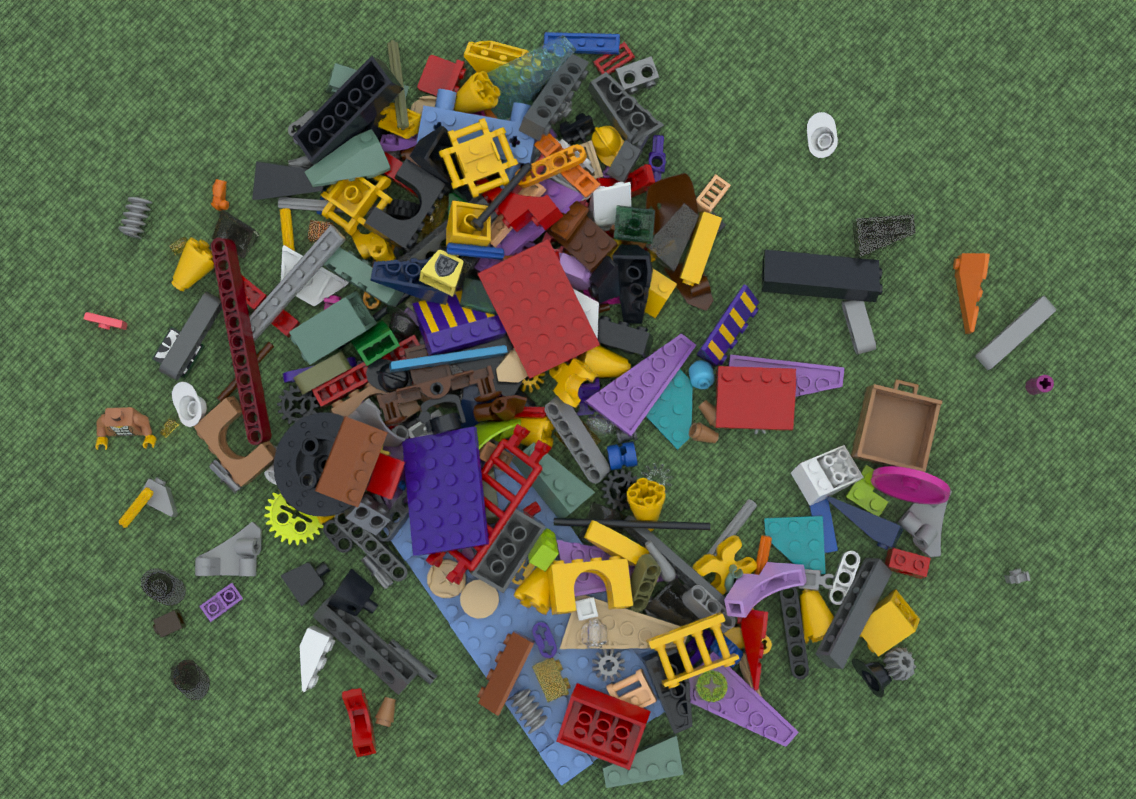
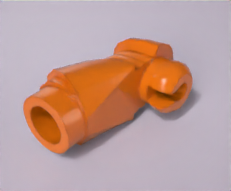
M216 179L214 185H212L213 201L211 205L218 211L227 210L229 208V202L225 200L227 182Z

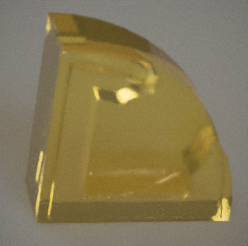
M169 419L164 424L165 428L160 433L167 438L179 424L175 420Z

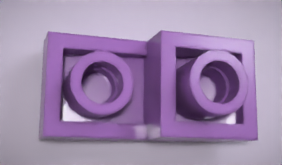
M382 134L380 144L383 151L408 149L416 145L418 134L409 139L394 134Z
M231 583L199 607L211 623L243 598Z

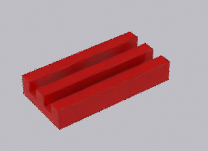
M625 41L619 47V51L623 48L625 51L609 62L600 66V63L614 54H604L593 62L601 75L605 72L610 75L617 68L623 67L635 59ZM629 55L627 58H625L624 60H622L621 62H619L618 64L604 72L606 68H608L624 56Z

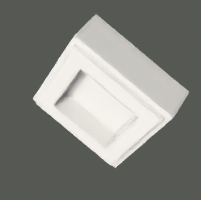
M594 597L575 601L579 621L598 617Z

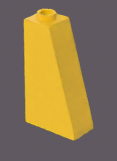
M704 211L700 212L679 276L683 279L682 283L691 286L694 283H700L722 220L721 217Z

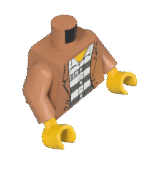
M132 407L106 408L105 414H102L97 419V436H99L95 446L97 450L100 444L105 446V450L107 449L108 438L105 437L106 435H144L143 447L147 449L148 443L152 445V448L155 446L156 437L151 435L152 430L148 417Z

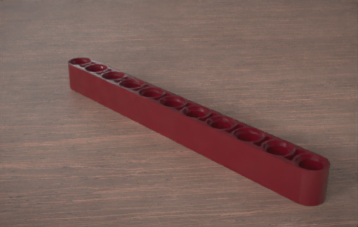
M216 238L211 243V251L246 435L250 444L260 445L270 441L272 433L236 245L231 239ZM248 375H249V377H250V382H249V383H248V381H247ZM255 413L257 414V421L254 418Z

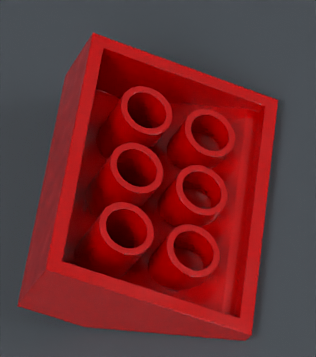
M718 366L716 371L715 428L793 431L796 369Z
M577 683L571 695L556 742L630 770L651 711Z

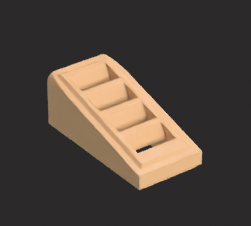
M715 174L696 199L698 212L711 213L731 185ZM714 183L717 184V185H718L719 187H721L723 190L721 191L720 189H718L717 187H715L713 184H714ZM709 190H712V191L715 192L718 196L714 195V194L711 193ZM704 196H707L708 198H710V199H711L712 201H714V202L712 203L711 201H709L708 199H706Z

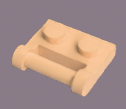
M642 669L637 670L635 674L615 684L611 683L606 686L610 696L641 708L657 701ZM640 681L641 686L618 696L617 691Z

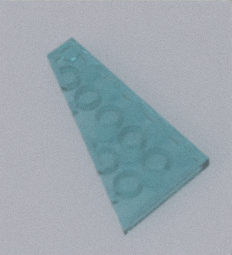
M562 35L488 72L489 79L493 85L499 88L501 93L498 97V104L491 110L499 119L507 120L510 118L513 103L527 104L577 49Z

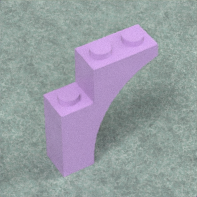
M767 562L759 575L743 574L741 578L737 579L724 599L727 616L746 618L751 609L765 597L783 589L804 586L807 581L804 565Z

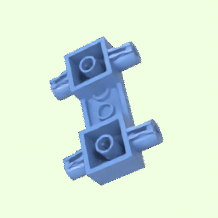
M438 89L435 107L423 105L417 143L440 126H444L448 131H456L485 118L489 132L502 127L505 128L508 144L514 159L518 161V165L505 170L509 182L521 168V165L533 163L536 150L534 144L537 140L519 131L523 117L531 105L514 102L510 121L454 111L457 93L445 89ZM482 130L460 137L457 141L461 144L482 136ZM498 137L493 138L502 164L506 163L507 160ZM515 139H517L520 142V144L516 145V147L512 145V142L515 141Z

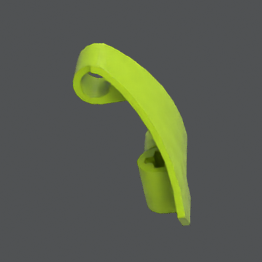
M511 419L510 421L502 422L483 421L475 425L479 449L490 439L500 442L504 438L511 437L517 424L521 425V419Z

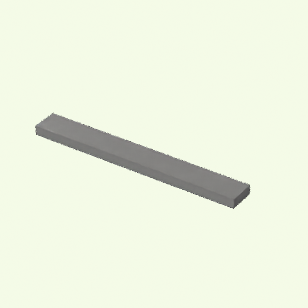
M330 225L250 315L254 342L346 240L334 226Z

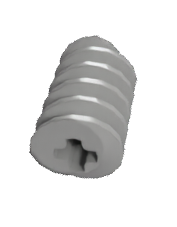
M128 197L127 200L131 204L126 205L125 208L130 212L123 213L128 219L121 220V223L125 226H120L119 230L127 236L142 239L137 233H144V230L140 228V226L146 225L142 218H148L144 211L151 210L146 204H152V202L139 197Z
M529 688L517 692L507 700H514L511 707H519L515 712L516 714H523L519 720H527L524 728L531 726L528 734L543 726L548 718L547 715L540 716L543 713V709H536L539 703H532L535 696H528L531 691Z

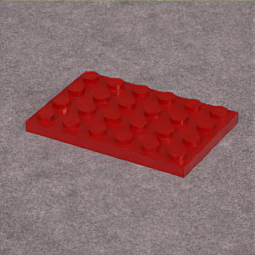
M549 238L477 273L529 378L600 345Z

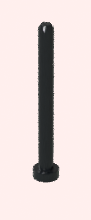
M525 163L477 219L473 218L470 223L476 230L481 231L484 228V222L531 170L532 165L530 163Z

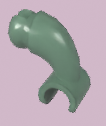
M735 564L729 567L730 573L725 579V589L728 593L735 584L734 578L738 579L743 575L741 569L735 572L737 570Z

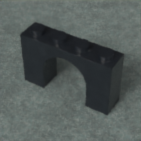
M407 158L395 175V179L416 193L420 203L418 214L408 220H398L375 206L364 223V227L401 251L405 247H411L415 240L412 236L416 231L420 233L425 225L423 219L426 215L430 217L436 208L433 203L436 199L440 201L446 192L443 189L446 185L444 182Z

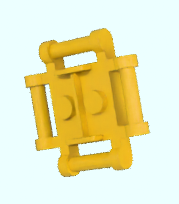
M485 118L462 129L448 131L452 147L439 151V155L441 158L443 157L453 182L451 183L452 188L456 189L468 185L473 198L478 197L480 193L501 185L506 186L509 183V178L505 170L518 165V161L514 159L505 136V128L502 127L489 132ZM482 130V136L461 144L457 141L460 137ZM496 137L499 139L507 160L503 164L493 141V138ZM453 153L455 154V157L457 159L458 165L460 167L464 179H459L456 168L450 156ZM499 173L500 178L479 186L474 184L476 181Z
M378 175L373 178L378 182L376 186L363 177L355 178V181L346 179L340 180L336 184H331L320 195L328 201V204L322 211V216L326 219L330 218L344 228L346 233L353 235L359 223L364 226L366 221L364 216L378 197L381 200L376 207L382 211L387 204L392 202L393 199L383 192L384 189L390 186L391 179L387 176ZM336 207L339 208L341 211L349 215L352 219L349 222H347L342 217L334 213V209Z

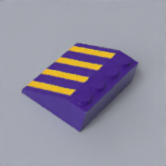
M744 284L696 354L714 367L724 363L727 355H725L728 348L733 349L738 341L736 336L739 332L743 334L749 325L746 321L749 317L753 318L759 310L756 307L759 301L747 285Z
M483 285L457 291L453 296L448 294L446 305L425 300L412 303L428 356L452 353L502 339L506 334V330Z

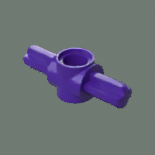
M662 135L653 136L652 152L649 153L648 165L652 167L655 182L661 180L662 174L665 173L666 154L663 153L664 136ZM658 159L662 165L655 167L652 165V161Z

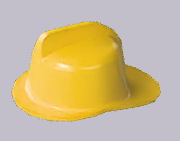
M612 126L596 127L591 138L596 155L604 165L610 167L624 140Z

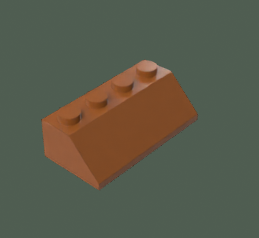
M344 416L315 491L359 507L388 432Z
M513 631L512 634H507L503 642L506 647L503 652L499 651L495 662H497L495 670L490 669L486 677L489 682L486 688L481 687L477 695L480 698L478 703L495 715H500L534 645V640L516 631Z

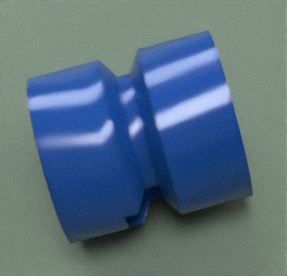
M633 441L622 443L620 447L617 444L606 446L611 470L621 469L623 465L627 468L637 466Z

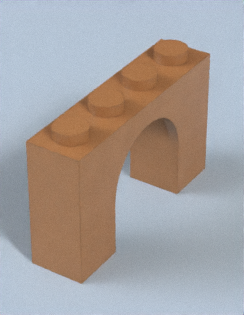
M367 383L365 385L366 389L361 392L357 389L348 395L350 398L344 402L340 399L333 403L330 413L348 417L361 405L364 399L378 394H387L388 392L379 390L370 383ZM416 400L398 405L401 417L407 416L409 418L421 410Z
M235 396L225 398L193 427L196 429L197 435L208 444L209 450L219 458L222 467L230 472L233 481L242 487L252 482L274 463L276 448L270 441L260 444L246 457L235 454L229 448L226 440L228 427L242 414L241 404Z

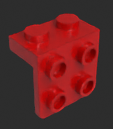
M430 55L417 85L418 89L437 97L438 89L457 93L460 89L459 83L461 79L465 78L467 72L465 63L458 59L456 63H453L435 55Z

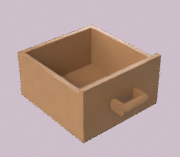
M895 379L893 389L876 384L867 387L851 457L883 466L906 467L926 472L938 415L943 401L917 395L918 384ZM899 384L912 387V393L897 390Z

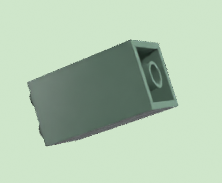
M355 291L294 328L289 333L292 342L301 350L302 358L311 365L377 323L358 292Z

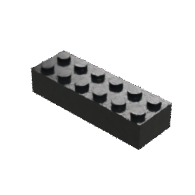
M371 56L293 137L310 162L316 164L351 138L357 136L404 88L384 62Z

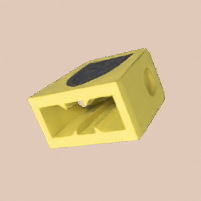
M438 250L422 268L419 281L453 296L464 261L458 258L459 255H451Z

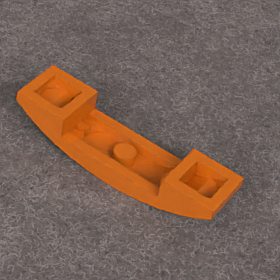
M550 133L547 136L544 135L540 142L537 141L534 144L545 158L563 150L561 144ZM566 155L568 161L571 162L570 157ZM556 159L554 165L556 167L562 166L564 159ZM580 165L560 173L585 198L589 197L600 186V183Z

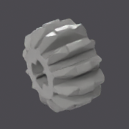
M900 647L888 651L885 654L886 658L883 660L886 664L884 669L888 670V676H892L893 680L903 681L914 675V669L916 668L914 661L916 659L911 657L912 652H908L907 648Z
M603 649L604 655L602 656L597 652L596 656L599 660L592 659V663L598 664L592 667V670H600L596 677L599 678L604 674L603 681L605 682L607 676H610V680L614 681L613 674L620 678L621 674L617 670H625V667L619 665L624 663L625 660H617L621 653L617 652L613 656L614 649H610L609 654H607L606 649ZM606 660H610V663L614 662L610 670H607V667L603 668Z

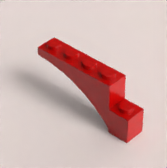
M484 178L474 182V184L479 186L490 181ZM496 187L481 195L490 203L503 189ZM511 192L495 210L498 216L501 214L504 216L502 221L507 228L512 227L516 233L531 221L537 227L541 225L546 231L563 217L561 211L547 194L544 197H535Z

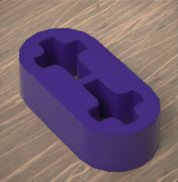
M537 622L533 626L532 633L538 649L543 657L552 658L557 652V646L551 630L545 622ZM541 625L542 628L546 627L547 629L546 631H544V635L546 637L544 639H542L540 634H536L535 632L538 630L537 626ZM546 640L549 646L553 645L554 649L551 650V654H548V652H543V649L545 648L544 641Z

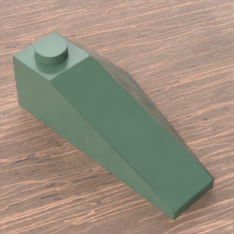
M371 129L351 138L306 170L305 175L312 187L336 184L340 180L348 179L349 181H355V178L364 176L367 179L374 178L390 171L391 168L379 140Z

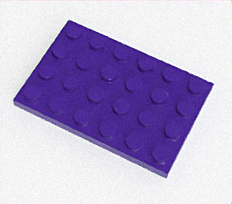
M469 427L437 435L431 434L405 439L402 442L404 461H406L404 467L413 556L489 545L477 428Z

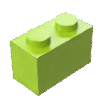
M547 528L544 529L528 554L529 562L543 571L548 569L559 554L556 536L553 531Z

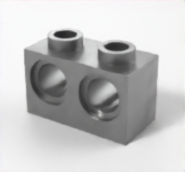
M652 56L617 68L615 72L618 83L629 95L637 93L638 89L644 87L646 89L652 88L659 81V75ZM649 71L652 76L645 78L642 72ZM631 77L634 82L627 84L624 82V79Z
M363 494L359 507L352 506L344 511L346 519L375 536L391 520L389 508L384 503L375 501L369 494Z

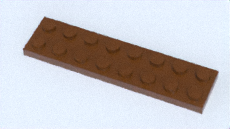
M499 173L487 178L490 181L499 178ZM587 215L568 241L552 233L551 227L546 230L553 239L591 273L606 256L610 255L618 247L617 242Z

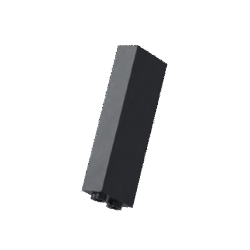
M765 249L762 259L761 292L876 302L878 295H881L883 290V284H880L882 268H879V260Z

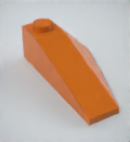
M962 253L955 258L953 263V269H956L955 279L965 334H971L975 329L979 306H976V303L982 297L983 290L980 285L983 279H986L990 254Z

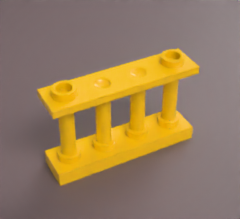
M718 612L646 640L648 647L655 649L659 654L667 679L661 681L664 687L674 688L680 685V681L722 665L729 667L735 664V660L739 659L737 654L729 653L721 631V623L725 622L723 613ZM709 627L714 632L723 657L715 661H711L702 636L703 630ZM692 635L695 638L704 665L694 669L683 642L685 640L684 637ZM672 641L677 646L686 671L678 675H674L665 650V644Z

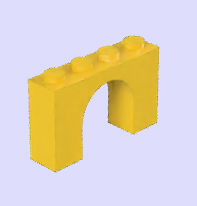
M613 556L609 557V560L602 561V558L598 557L591 558L590 562H583V559L571 560L572 563L566 564L561 560L552 562L553 565H550L547 569L552 615L568 614L576 611L574 584L577 577L585 572L599 576L604 582L609 610L633 606L627 559Z

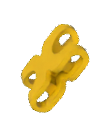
M732 535L717 546V556L712 554L704 555L693 565V569L700 576L715 572V579L711 585L723 595L727 592L725 589V579L730 573L729 567L732 564L737 566L735 572L741 569L743 574H751L757 568V563L751 557H745L739 561L734 560L735 554L742 547V542L738 536Z

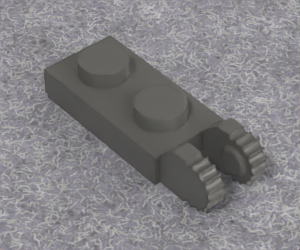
M636 128L630 132L606 173L619 182L625 183L649 137L644 134L641 136L637 146L632 144L638 134V129Z

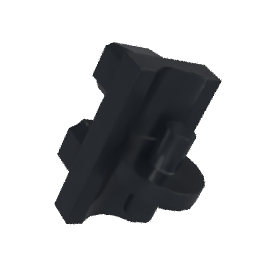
M584 113L577 115L575 118L576 122L572 124L567 121L560 124L562 139L568 144L578 140L586 143L585 137L595 131L592 117L590 115L586 116Z

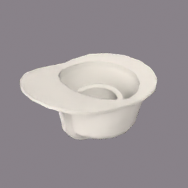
M825 112L814 114L807 124L808 146L814 156L825 158L830 156L838 145L836 124L831 115Z
M177 383L172 391V400L180 421L185 426H195L199 420L205 417L207 411L206 402L197 395L195 389L189 383Z

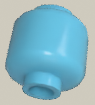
M699 360L690 366L688 372L693 387L707 389L714 383V371L709 362Z

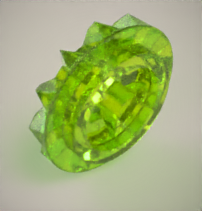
M710 670L698 677L696 688L698 695L703 700L717 702L725 696L728 684L723 674ZM711 677L714 684L720 685V687L713 688L712 695L710 689L704 687V685L710 684Z

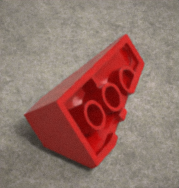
M751 609L746 618L737 617V624H740L739 628L752 688L758 690L761 675L760 659H762L764 653L762 639L766 638L768 612Z

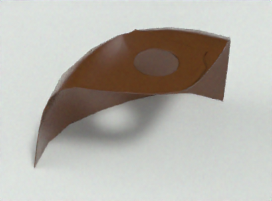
M686 173L658 180L650 185L647 190L646 220L653 228L652 231L658 236L674 239H692L698 221V209L694 186ZM657 203L661 204L660 209H658ZM651 206L653 208L652 218L649 216V208Z

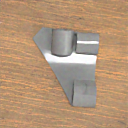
M369 398L348 416L351 419L388 432L383 446L398 447L405 439L409 438V431L405 426L398 425L390 430L380 417L382 412Z
M948 501L932 505L914 503L898 521L914 537V544L929 558L941 556V531Z
M251 522L224 543L195 558V576H256L257 555L261 551L262 529L255 522Z

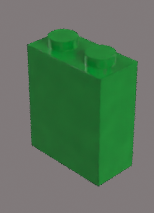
M383 320L350 340L366 366L400 346L394 334Z

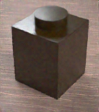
M179 609L153 620L154 631L161 638L187 627Z

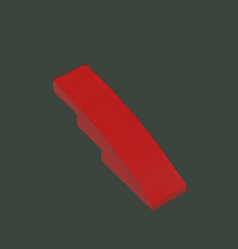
M242 276L247 305L256 310L266 299L267 295ZM283 309L271 324L289 338L291 336L289 332L301 323Z

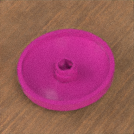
M880 467L873 471L871 478L872 485L879 491L891 497L918 504L932 505L945 503L948 501L951 491L948 484L943 480L926 472L906 467Z

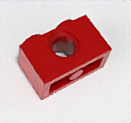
M892 548L887 552L885 565L891 571L922 579L927 577L931 558Z

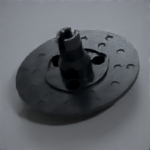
M326 412L306 416L294 423L285 432L278 444L274 457V477L277 487L284 499L302 513L326 517L342 513L352 507L350 504L315 491L344 416ZM315 442V449L311 451L310 446ZM313 476V483L309 485L308 480Z

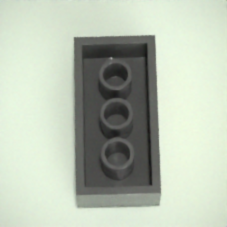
M510 502L507 504L503 512H505L507 507L510 505ZM517 507L474 571L469 570L470 574L504 593L546 526L539 519Z

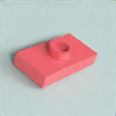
M86 312L84 315V320L98 323V327L110 330V327L126 330L127 322L89 312Z

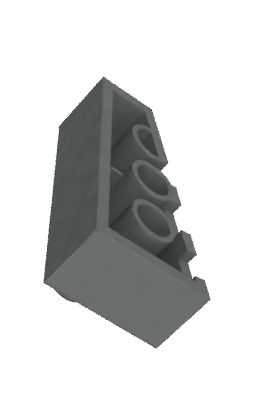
M607 72L590 82L588 91L624 142L634 128L638 129V134L632 142L636 146L641 136L646 134L649 136L648 139H650L663 128L664 125L657 121L647 109L645 110L633 96L631 97L624 91V88Z

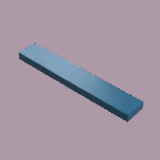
M502 345L392 361L389 365L390 373L505 356L507 354V346Z

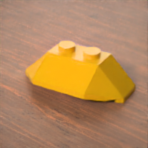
M494 41L468 42L464 52V58L476 72L485 71L489 79L516 86L537 77L542 61L537 59L528 50Z

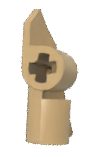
M515 348L511 349L502 358L500 365L496 368L497 379L500 382L519 383L528 377Z

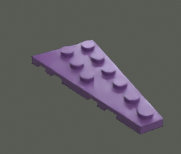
M681 333L584 402L629 437L632 436L693 351L696 344Z
M556 540L559 552L558 560H563L564 564L572 563L571 560L583 559V562H590L591 558L601 557L603 561L613 557L597 546ZM628 565L629 576L631 578L635 566ZM581 573L574 584L575 597L606 592L602 579L593 573ZM659 575L657 582L664 581Z

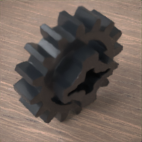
M290 385V391L284 389L285 395H279L282 402L277 403L281 407L278 413H284L282 419L286 420L288 418V424L290 425L293 421L296 423L306 416L316 414L315 408L320 407V405L315 404L317 399L313 397V391L301 397L293 395L294 393H301L298 386L295 389ZM287 399H288V401H289V408L286 409V402H287ZM296 401L302 402V403L300 404L301 407H302L301 409L295 408V407H296V404H295ZM309 401L311 403L310 410L307 409V404ZM296 413L303 415L301 418H294L292 416Z
M624 469L619 470V474L616 470L612 471V475H606L608 480L601 482L605 485L603 488H600V491L604 492L601 498L607 499L605 505L611 504V510H614L616 507L619 512L623 511V507L626 511L630 510L628 501L625 503L620 502L623 498L627 499V491L630 484L636 483L637 476L631 477V471L625 474ZM616 478H622L619 483L613 482ZM619 487H622L623 494H620Z

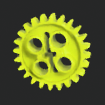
M272 493L275 499L267 500L271 506H266L265 509L270 511V513L265 514L264 517L270 518L266 525H272L269 531H276L275 538L281 535L282 543L288 539V544L291 545L292 541L295 540L298 546L300 540L307 544L306 538L309 537L313 541L314 533L320 535L317 529H323L324 526L320 524L317 516L307 515L299 511L302 516L310 518L312 522L309 523L300 517L293 519L292 513L280 507L283 505L292 511H296V509L286 503L281 493ZM281 513L288 515L289 519L286 523L278 522L277 518ZM298 522L306 524V529L303 532L295 530V525Z

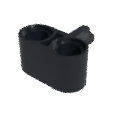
M335 520L327 521L324 524L323 532L334 547L342 553L352 551L355 542L339 527L335 534H331L328 530L329 525L336 523ZM354 527L352 532L356 531L359 527ZM344 538L350 542L348 549H343L340 546V542Z

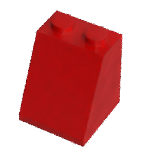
M380 452L366 490L392 500L406 461Z

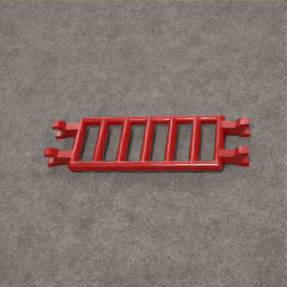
M519 424L515 426L509 441L504 438L499 442L481 469L482 482L485 481L511 502L505 512H503L484 496L485 507L500 518L494 528L487 524L489 545L473 547L478 552L472 561L458 550L430 554L425 560L433 566L434 564L439 568L447 552L459 561L458 564L446 576V579L451 583L455 582L459 585L467 569L474 571L541 473L542 466L539 462L552 448L538 440L534 448L535 450L529 457L518 446L529 435L530 431ZM505 448L533 469L527 479L499 458ZM494 464L522 485L516 496L488 475Z

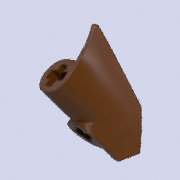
M684 262L665 267L666 273L672 281L677 283L676 287L687 304L707 311L714 300L704 271L700 283H694L691 286L682 283L683 279L679 277Z
M512 395L499 397L490 403L477 404L473 409L474 417L478 422L510 421L516 414L523 411L527 398Z

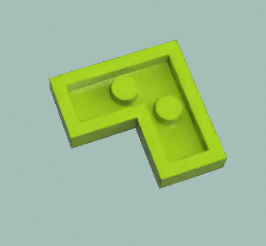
M865 465L861 471L864 478L851 486L845 498L867 512L880 516L888 501L873 492L875 487L871 483L874 469Z

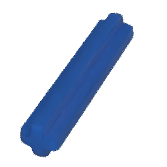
M448 243L446 248L447 254L498 260H502L504 257V249L457 243Z

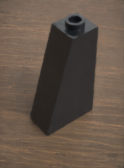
M259 160L256 161L252 200L325 190L329 185L312 187L305 175V171L310 167Z

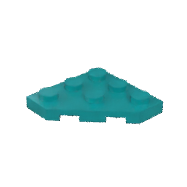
M680 369L645 416L677 450L690 438L689 429L692 425L693 386L690 379Z
M823 516L764 518L765 536H770L772 538L771 543L791 562L804 565V569L819 570L821 574H826Z

